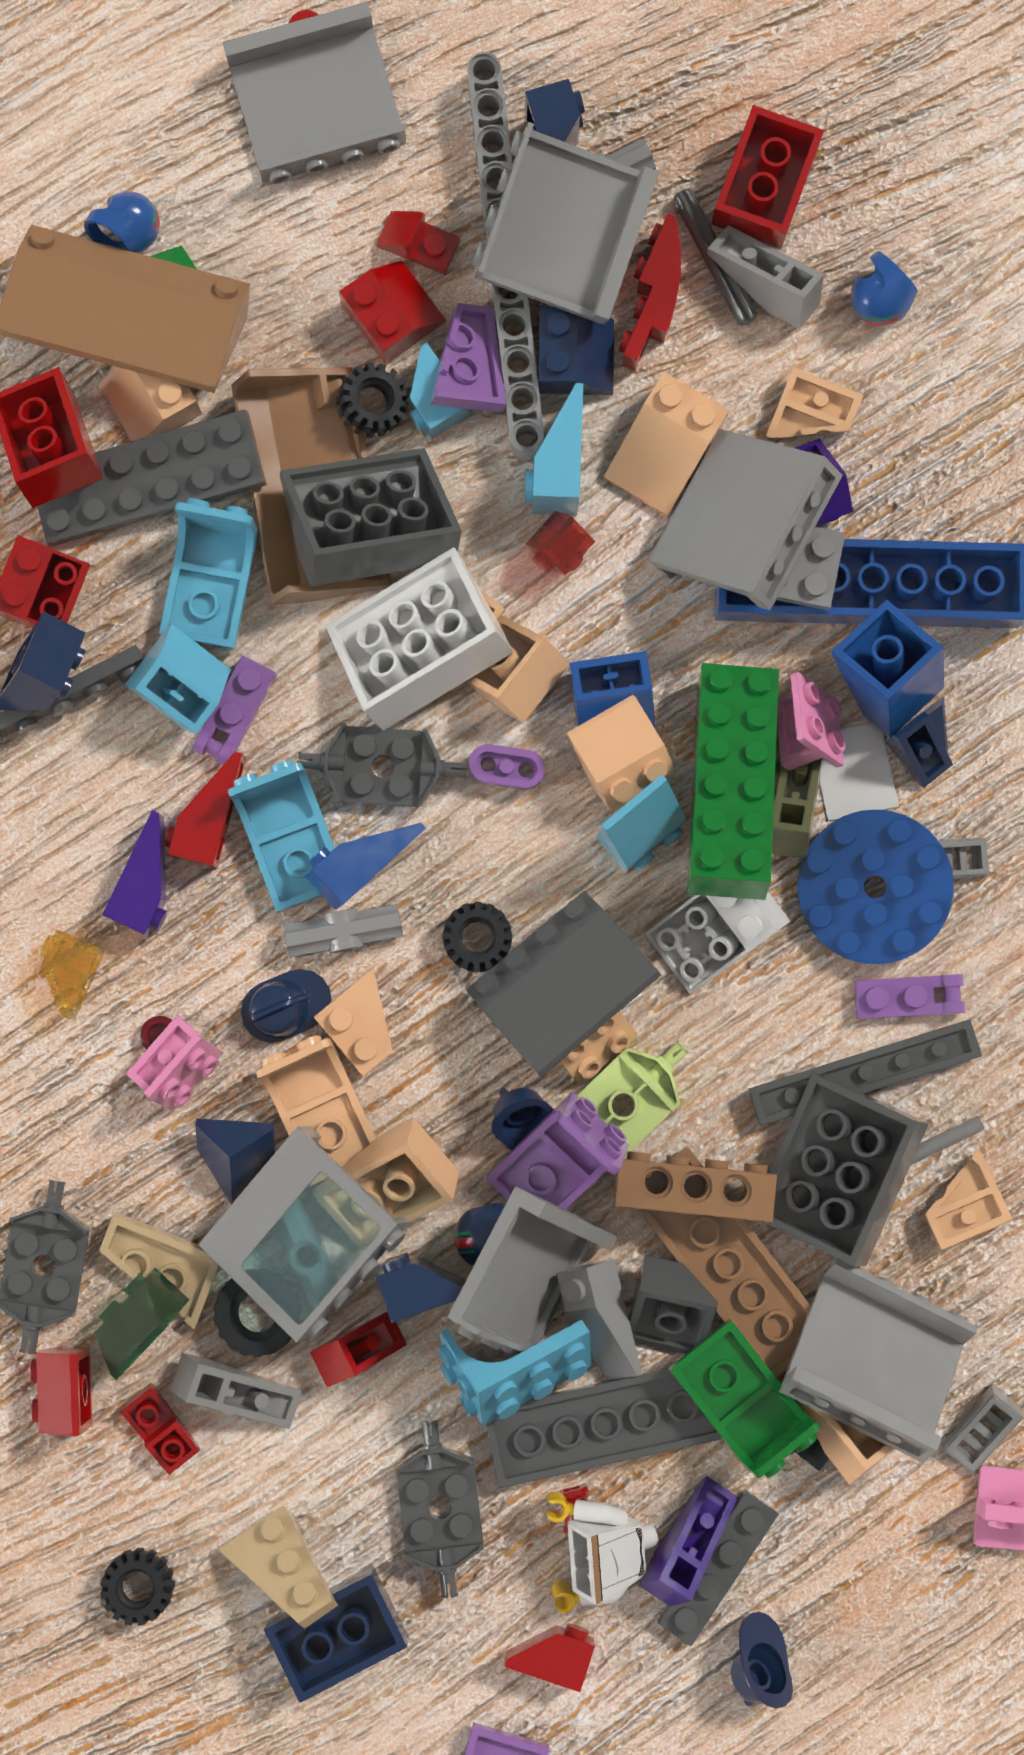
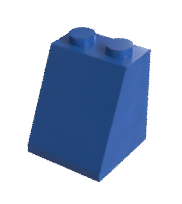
M888 600L881 604L832 650V655L862 714L889 738L895 735L944 689V647Z

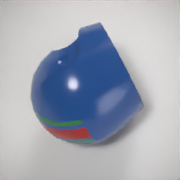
M133 191L119 192L110 196L107 199L108 207L92 210L84 222V229L92 241L139 254L146 251L156 241L160 229L159 215L154 204L144 195ZM97 223L111 230L121 241H114L100 230Z
M877 251L869 257L875 266V272L869 278L862 279L857 277L851 288V303L855 314L863 322L875 327H887L896 324L904 318L910 310L918 290L909 277L882 252Z

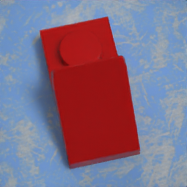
M391 211L376 245L378 248L446 275L459 246L460 237L425 223V213Z

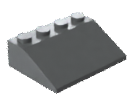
M425 448L280 471V480L299 559L311 587L417 569L453 547L458 551L462 530Z
M583 891L487 973L482 975L466 991L534 1071L542 1077L662 975L590 895Z
M812 1073L769 1172L777 1175L773 1222L765 1223L854 1267L867 1266L929 1123L891 1105Z

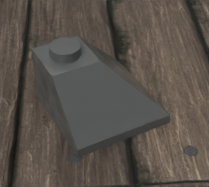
M645 1255L629 1317L634 1342L686 1354L708 1336L717 1310L718 1301L683 1263Z

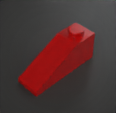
M234 752L180 813L176 825L170 824L165 838V847H169L168 854L171 857L218 868L234 803L227 790L235 786L234 780L242 777L246 757L243 753Z

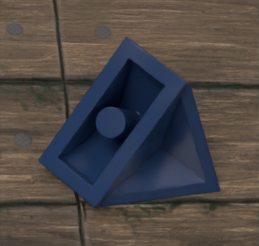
M944 696L886 742L892 752L923 788L953 765L948 755Z
M196 1118L197 1150L232 1205L274 1155V1123Z

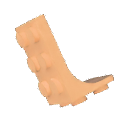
M315 1035L296 1044L298 1052L286 1056L285 1052L282 1053L281 1051L261 1060L260 1063L263 1068L255 1071L257 1078L266 1087L288 1135L290 1136L296 1127L311 1126L322 1136L317 1144L343 1167L377 1138L332 1040L328 1038L322 1040L321 1036ZM320 1172L311 1182V1186L330 1177L326 1173Z

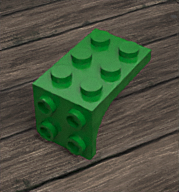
M730 1319L668 1368L744 1468L757 1478H761L764 1475L767 1478L772 1477L785 1466L786 1462L783 1459L795 1449L798 1453L804 1451L817 1439L815 1433L821 1428L819 1424L809 1417L793 1398L779 1392L781 1383Z

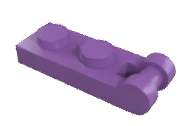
M242 655L224 688L219 704L198 734L192 750L202 755L207 752L216 757V762L224 765L231 755L238 750L277 673ZM218 730L229 735L224 744L213 739Z
M963 974L854 981L856 1019L966 1013L965 1001H961L960 986H964ZM934 988H945L946 1002L935 1003Z

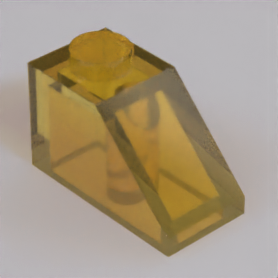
M56 929L54 936L48 935L42 946L40 956L44 957L41 966L61 1016L76 1020L105 949Z

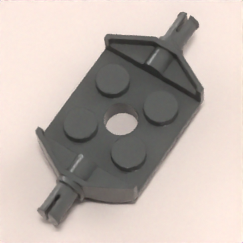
M342 724L325 752L321 754L298 752V759L306 761L297 760V763H301L306 769H320L321 773H325L337 801L344 803L423 807L439 780H443L444 777L464 779L467 777V771H458L467 770V762L458 763L441 760L427 729H423V731L385 729L383 731L381 728L354 727ZM381 757L389 758L394 763L392 774L385 778L376 776L372 771L373 763Z
M49 1180L46 1203H43V1207L9 1219V1222H12L0 1287V1309L20 1323L24 1329L19 1350L21 1353L36 1354L39 1331H42L44 1326L76 1315L90 1229L79 1219L64 1210V1205H61L66 1184L63 1181ZM40 1255H49L55 1262V1271L49 1277L40 1276L35 1269V1262Z
M436 1419L431 1420L432 1436H430L429 1421L426 1420L421 1422L424 1438L423 1449L409 1457L395 1469L405 1559L437 1571L440 1577L441 1598H448L447 1582H449L450 1595L453 1598L458 1596L455 1578L457 1568L484 1549L474 1458L442 1445L439 1439L438 1420ZM441 1495L449 1499L451 1510L446 1516L437 1517L430 1512L428 1507L429 1501L435 1496Z

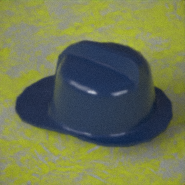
M304 969L288 971L266 980L249 990L243 999L241 1008L243 1025L249 1034L260 1041L269 1043L282 1041L307 1031L319 1024L314 1019V1016L331 1003L330 988L321 976L313 971Z
M502 1087L499 1090L500 1098L494 1106V1119L491 1123V1131L511 1151L554 1110L536 1091L530 1088H517L508 1091Z
M762 1612L750 1613L743 1619L739 1629L740 1654L732 1663L730 1670L731 1680L737 1692L744 1699L746 1706H756L763 1703L775 1709L785 1707L792 1699L793 1685L783 1633L778 1624L769 1615Z

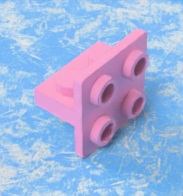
M799 672L791 674L792 691L778 697L777 733L781 766L790 771L820 758H823L836 768L844 766L843 751L846 746L840 730L839 718L842 715L838 700Z
M177 1015L126 1075L144 1090V1095L150 1100L173 1111L176 1107L183 1106L191 1098L193 1087L202 1077L206 1078L214 1072L219 1064L218 1059L223 1052L208 1042L183 1018Z
M980 1466L973 1542L977 1546L1024 1551V1469Z

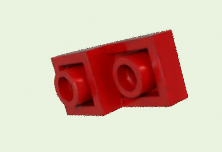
M152 1383L148 1384L120 1407V1413L141 1436L147 1450L169 1475L200 1451V1447Z

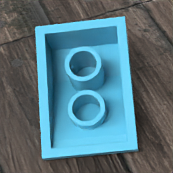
M576 383L534 457V470L526 469L525 502H532V514L577 516L580 495L583 383Z
M661 774L601 824L596 838L625 872L632 867L638 872L655 858L651 851L663 842L668 847L685 833L680 827L684 825L687 819L668 781Z

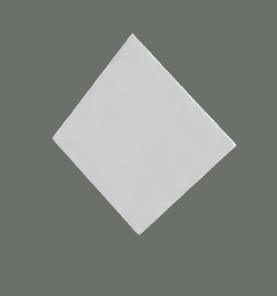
M873 723L841 729L846 746L843 751L844 766L836 768L823 759L820 776V786L828 821L863 810H885L899 807L883 732Z

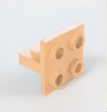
M619 1011L562 1059L560 1063L576 1083L582 1085L588 1079L594 1077L613 1057L627 1048L637 1037V1034Z

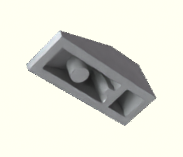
M728 225L707 248V254L762 308L790 325L800 329L820 306L824 274Z
M615 1259L583 1264L556 1273L565 1312L572 1324L582 1319L589 1330L591 1355L607 1381L642 1375Z
M183 1352L169 1389L187 1403L290 1429L302 1394L301 1390L217 1361Z

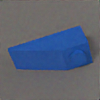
M417 823L339 844L331 852L324 847L308 862L313 868L304 876L336 910L355 895L421 834L426 827L422 823Z

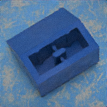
M646 651L570 662L569 677L577 727L634 695L656 730L653 691Z

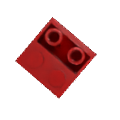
M17 535L0 578V616L33 628L44 611L68 623L91 564Z

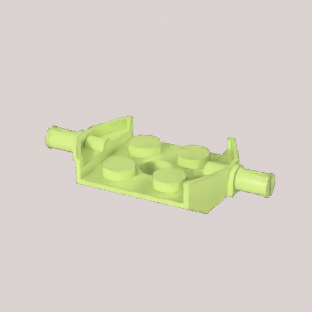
M678 1040L663 1056L660 1055L658 1058L625 1048L577 1095L579 1098L585 1097L590 1100L597 1108V1115L608 1125H616L627 1138L626 1142L629 1144L627 1151H632L680 1105L672 1071L674 1070L673 1067L689 1051L684 1047L673 1057V1054L683 1046ZM619 1094H627L634 1101V1109L626 1117L616 1115L612 1109V1101Z

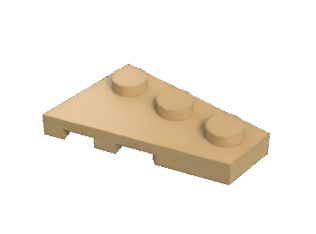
M114 1213L99 1251L133 1280L141 1282L157 1296V1300L166 1307L170 1306L185 1319L184 1322L195 1330L220 1266L198 1244L120 1213Z
M284 1505L218 1549L304 1629L338 1606L293 1516Z

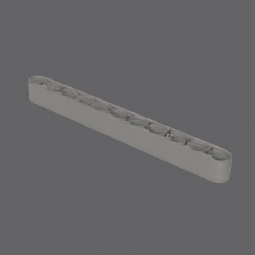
M480 52L471 57L467 72L483 220L485 224L491 205L498 207L503 194L489 187L488 182L493 179H500L504 168L511 170L512 155L509 154L511 146L501 64L495 55L489 52ZM488 71L492 73L493 77L489 80H480L476 77V74ZM485 107H492L498 112L494 116L488 117L482 115L480 110ZM489 143H497L502 149L496 153H489L484 149V146ZM484 228L487 241L490 229ZM491 284L498 349L506 398L505 410L509 445L512 454L517 459L532 461L544 441V429L528 297L521 294L514 299H506L500 294L504 288ZM514 323L522 326L524 331L520 335L510 336L504 331V328ZM522 360L528 365V368L524 372L515 373L508 368V365L512 361ZM523 396L529 398L533 404L526 410H519L514 407L512 402L517 397ZM530 433L536 437L537 442L533 446L523 447L516 439L521 434Z

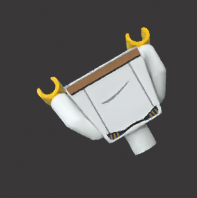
M556 1491L549 1493L546 1496L547 1501L552 1504H561L562 1507L558 1510L546 1509L547 1517L553 1522H561L568 1515L574 1518V1520L567 1522L572 1584L562 1580L552 1585L553 1596L559 1597L555 1599L556 1608L562 1613H567L575 1607L577 1602H580L582 1606L616 1603L631 1584L644 1576L646 1572L645 1550L658 1544V1535L655 1528L648 1523L642 1526L640 1522L629 1517L626 1511L611 1505L584 1500H576L575 1504L567 1503L562 1493Z

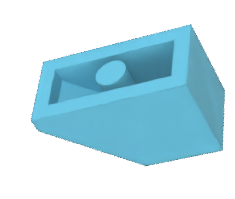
M425 343L420 347L410 395L412 411L408 414L418 431L421 433L426 430L431 439L467 417L469 409L430 405L440 361L428 343Z

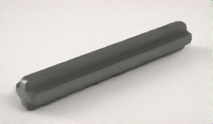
M687 188L678 192L674 196V204L733 317L739 326L752 322L756 318V311L747 293L707 254V248L714 242L717 236L693 190Z

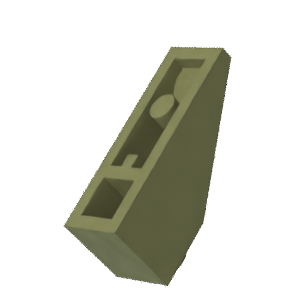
M823 758L790 771L781 766L774 802L772 854L807 859Z

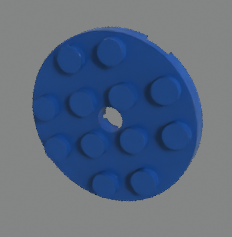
M887 810L854 812L835 820L825 827L810 844L807 859L803 858L798 876L800 908L813 934L834 953L846 959L865 964L896 962L908 958L926 947L944 926L954 897L951 863L938 839L930 830L916 820ZM871 876H880L886 882V892L880 898H872L865 891L866 880Z

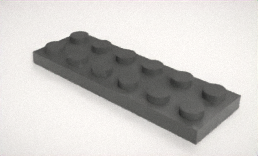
M244 409L95 452L103 476L102 480L37 507L46 544L52 547L175 512L176 502L186 503L188 498L210 502L266 486L267 483L249 413Z
M668 1368L642 1373V1375L636 1377L615 1379L555 1392L540 1400L531 1399L521 1405L519 1410L512 1416L505 1419L497 1418L486 1425L499 1488L722 1439Z

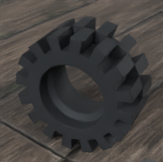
M374 362L367 363L364 368L361 365L356 367L352 373L350 372L339 388L338 393L340 394L336 398V405L341 407L337 412L339 417H346L344 425L347 428L351 424L356 427L353 433L357 435L364 431L367 438H372L375 433L378 434V437L384 436L398 425L408 409L409 402H406L409 397V390H403L406 382L403 378L398 381L396 380L395 376L398 372L393 368L389 373L386 372L385 364L380 363L377 368H374ZM369 387L381 391L386 399L385 410L380 413H370L365 410L359 400L360 392Z
M478 901L463 904L457 910L455 909L445 922L443 931L444 948L449 958L458 967L470 972H486L508 955L512 944L510 923L506 919L505 914L492 904ZM474 922L486 924L493 934L491 945L482 952L470 951L462 941L464 929Z
M137 1548L135 1551H131V1549L124 1551L122 1555H118L111 1562L101 1579L100 1585L102 1590L100 1597L105 1599L106 1604L104 1608L106 1611L111 1610L114 1613L112 1618L116 1621L120 1618L125 1620V1625L131 1626L133 1623H138V1626L145 1625L149 1620L151 1622L164 1612L174 1595L172 1593L175 1588V1581L172 1579L173 1569L172 1567L168 1568L166 1565L168 1561L164 1556L159 1558L156 1556L157 1552L152 1549L147 1552L144 1551V1548ZM138 1571L149 1576L153 1585L152 1594L144 1601H133L126 1596L123 1590V1581L129 1573Z

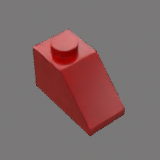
M388 1311L331 1339L310 1351V1354L326 1387H330L356 1376L405 1347L407 1343L397 1323H391Z
M567 1623L566 1628L555 1625L507 1650L504 1658V1667L581 1692L595 1648L594 1638L588 1636L589 1630L581 1626Z

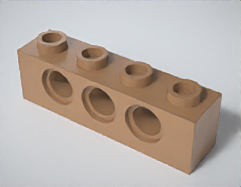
M627 1151V1158L624 1159L622 1168L616 1173L613 1205L617 1207L773 1222L777 1175L767 1173L768 1165L744 1163V1171L728 1169L729 1161L705 1159V1167L689 1165V1157L666 1155V1163L650 1161V1153ZM652 1171H661L667 1181L665 1188L659 1193L649 1192L645 1186L646 1176ZM691 1175H700L705 1181V1190L698 1197H690L684 1189L685 1181ZM737 1178L744 1185V1194L739 1200L729 1201L724 1195V1186L730 1179Z

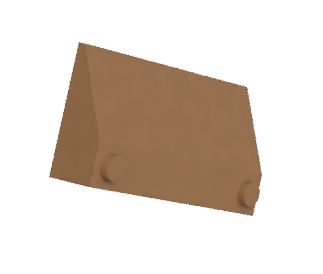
M31 225L18 248L0 304V335L215 393L248 318L250 283Z
M352 367L248 369L231 384L236 412L246 409L249 413L267 483L266 486L250 491L271 605L306 603L385 589L392 585L390 573L311 587L299 559L280 480V471L368 457L364 431L360 435L353 433L356 427L351 424L347 428L344 425L346 417H339L337 412L341 407L336 405V398L340 394L338 391L350 372H353Z

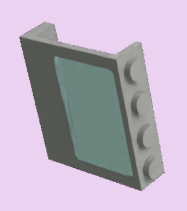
M311 1126L296 1127L198 1244L296 1343L308 1339L316 1340L327 1330L330 1325L327 1319L336 1309L340 1311L351 1302L355 1296V1293L352 1291L360 1280L363 1282L367 1281L378 1270L380 1264L377 1260L386 1250L391 1252L402 1242L405 1237L402 1231L410 1223L406 1217L394 1218L317 1144L322 1136Z

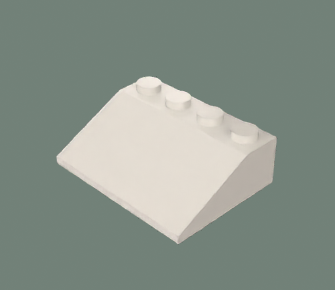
M455 547L325 626L363 711L383 731L513 653L499 622Z

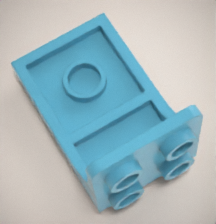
M188 498L186 503L176 502L175 512L178 516L177 546L159 635L161 636L169 623H171L197 644L235 651L259 538L257 526L253 517L247 515L248 511L240 507L225 506L224 510L209 508L210 504L208 502L194 498Z
M292 760L282 761L271 766L270 770L272 773L258 778L255 773L242 776L233 781L234 787L227 790L242 820L277 913L322 896L304 875L313 868L308 862L319 851L326 847L331 852L335 848L307 772L301 763L293 764Z
M582 1319L508 1360L493 1363L476 1360L464 1353L448 1329L440 1332L442 1345L438 1347V1352L444 1362L440 1364L441 1370L451 1386L456 1383L461 1390L462 1395L459 1398L467 1414L470 1417L476 1415L482 1426L497 1418L505 1419L512 1416L524 1403L531 1399L540 1400L553 1391L555 1386L566 1380L574 1381L579 1379L591 1367L590 1332Z

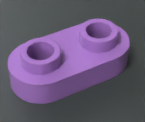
M485 744L477 747L469 758L471 775L475 780L483 784L529 790L538 786L545 774L543 759L531 750ZM485 759H491L495 762V768L490 772L482 770L480 766L481 762ZM524 764L530 765L533 769L532 775L522 777L518 772L520 766Z

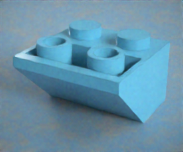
M169 623L125 686L182 729L197 734L219 704L231 669Z

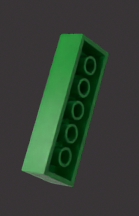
M702 663L697 688L687 894L755 900L766 899L771 883L779 669Z

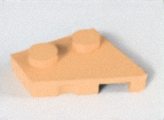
M793 367L765 438L780 439L849 432L864 395Z
M372 970L367 972L314 1016V1019L363 1077L393 1052L376 977Z
M981 1151L973 1154L924 1215L940 1252L1013 1220Z

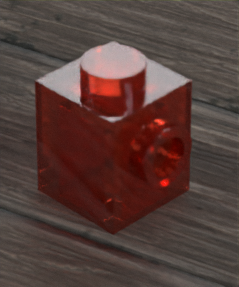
M555 510L529 539L526 545L535 554L532 560L543 571L549 573L552 570L566 576L568 572L575 570L581 564L583 555L595 541L572 516Z

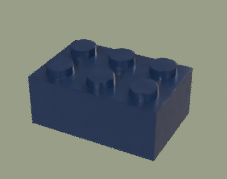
M374 1566L329 1588L338 1606L305 1629L286 1612L267 1621L264 1632L299 1703L407 1648L409 1636Z

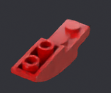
M670 213L667 214L663 225L656 223L648 242L649 245L653 246L649 258L641 257L634 274V278L639 280L637 293L643 295L640 297L633 315L634 318L638 319V322L633 332L626 330L618 350L624 353L621 366L633 371L637 369L649 338L664 344L676 305L681 275V247L675 215Z

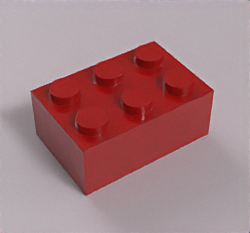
M753 105L716 203L711 225L722 229L729 225L764 244L782 249L824 130Z
M59 367L0 391L1 439L15 483L32 508L103 479L76 396Z

